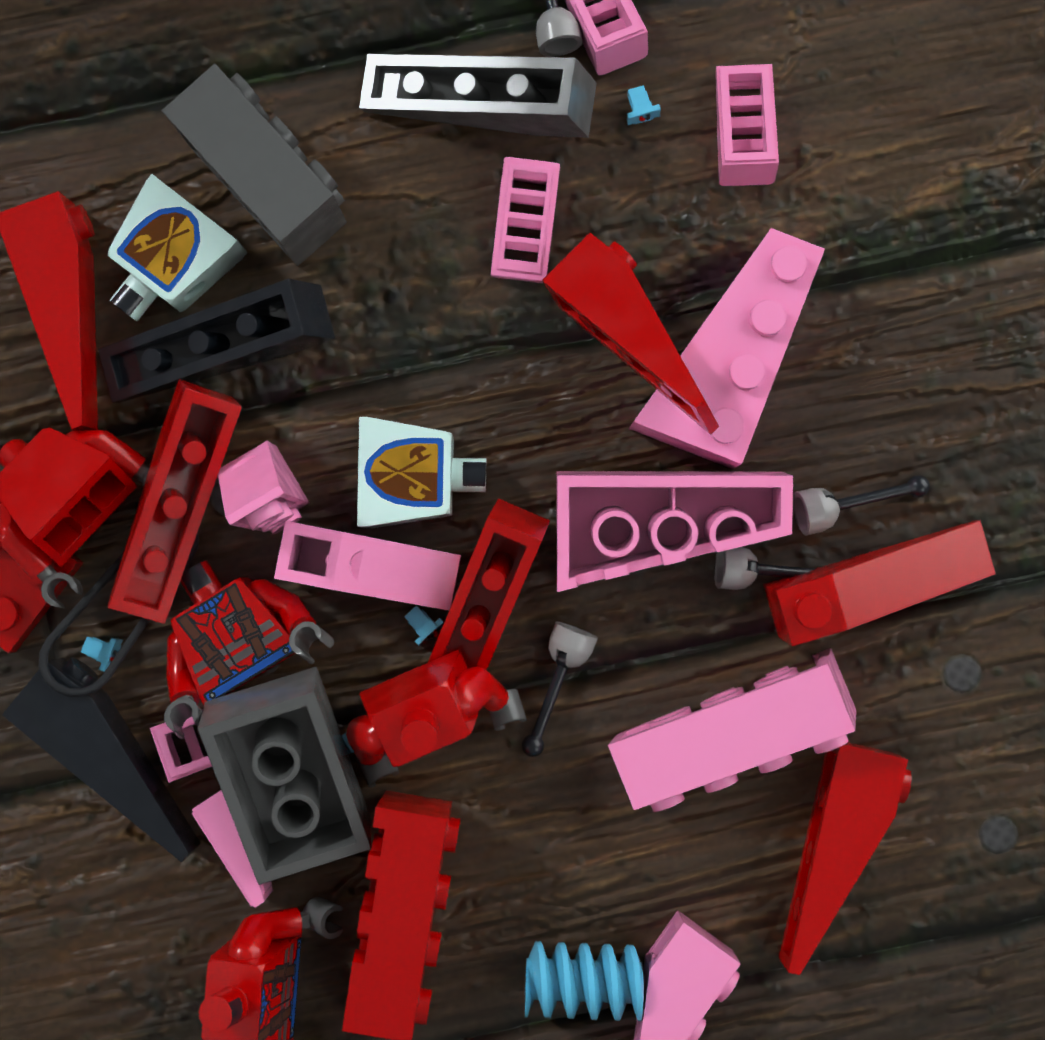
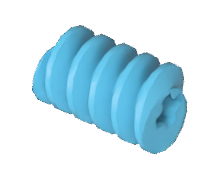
M535 941L529 957L526 958L525 1017H528L534 1000H538L545 1018H551L557 1001H562L568 1019H574L580 1002H585L591 1020H597L603 1003H609L615 1021L621 1020L626 1004H632L637 1021H641L644 1000L643 967L635 946L627 944L620 961H617L611 944H604L597 960H594L588 943H581L574 960L570 959L566 944L558 942L552 958L548 959L542 942Z

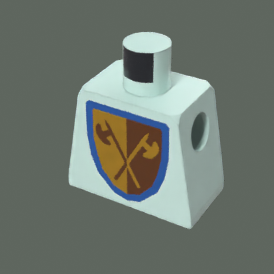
M151 174L108 250V256L130 273L111 297L110 301L136 321L141 318L158 295L179 312H182L240 262L248 252L237 239Z
M359 417L357 526L361 528H378L452 516L453 492H486V458H453L454 437L450 432L371 417Z

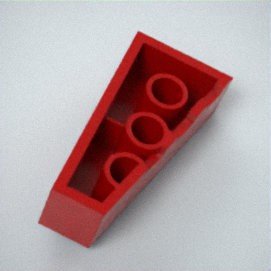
M386 790L375 807L373 827L379 828V832L375 833L372 847L368 854L365 878L370 880L369 891H365L359 914L357 938L360 939L359 949L355 950L352 961L342 1027L343 1032L391 1040H412L415 1025H427L432 989L422 988L425 966L436 968L442 932L431 931L435 909L446 910L451 875L441 874L444 851L455 853L461 818L450 817L453 801Z

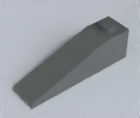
M367 54L359 109L367 113L534 136L589 138L597 82L576 58Z

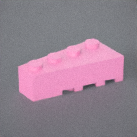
M771 228L680 355L719 425L711 435L658 390L653 393L629 429L730 469L741 465L825 249Z
M557 471V592L602 579L608 580L629 575L630 572L686 561L688 558L707 553L722 552L791 535L793 475L784 472Z
M829 648L812 655L816 666L800 673L797 667L789 668L784 666L765 674L766 677L754 683V690L745 693L743 687H733L701 702L702 709L692 712L690 706L683 707L617 734L608 744V747L633 810L651 805L653 812L662 811L684 801L683 793L704 786L706 793L715 792L736 783L739 780L737 773L758 766L760 773L772 772L793 762L791 756L793 753L813 747L815 753L819 754L846 744L849 741L846 734L855 731L856 708L832 649Z

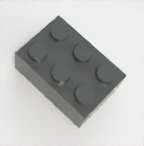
M213 64L161 111L187 145L298 267L347 223L339 207L345 200L336 189L338 185L316 159L308 165L305 164V161L308 159L297 146L299 141L277 116L267 122L270 117L259 104L261 100L249 84L238 73L229 79L216 64Z
M317 667L221 696L204 703L198 731L258 885L371 849V816Z

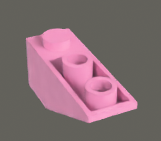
M269 441L263 442L224 465L218 473L225 517L232 526L262 531L263 533L270 530L272 534H276L284 530L285 521L294 523L299 521L302 516L298 510L310 503L279 449Z
M285 521L274 579L449 611L452 605L461 555Z
M678 910L645 955L643 967V1016L641 1021H637L636 1018L634 1040H698L706 1026V1020L703 1017L716 999L719 1002H723L731 994L739 980L740 973L736 970L741 963L734 951Z

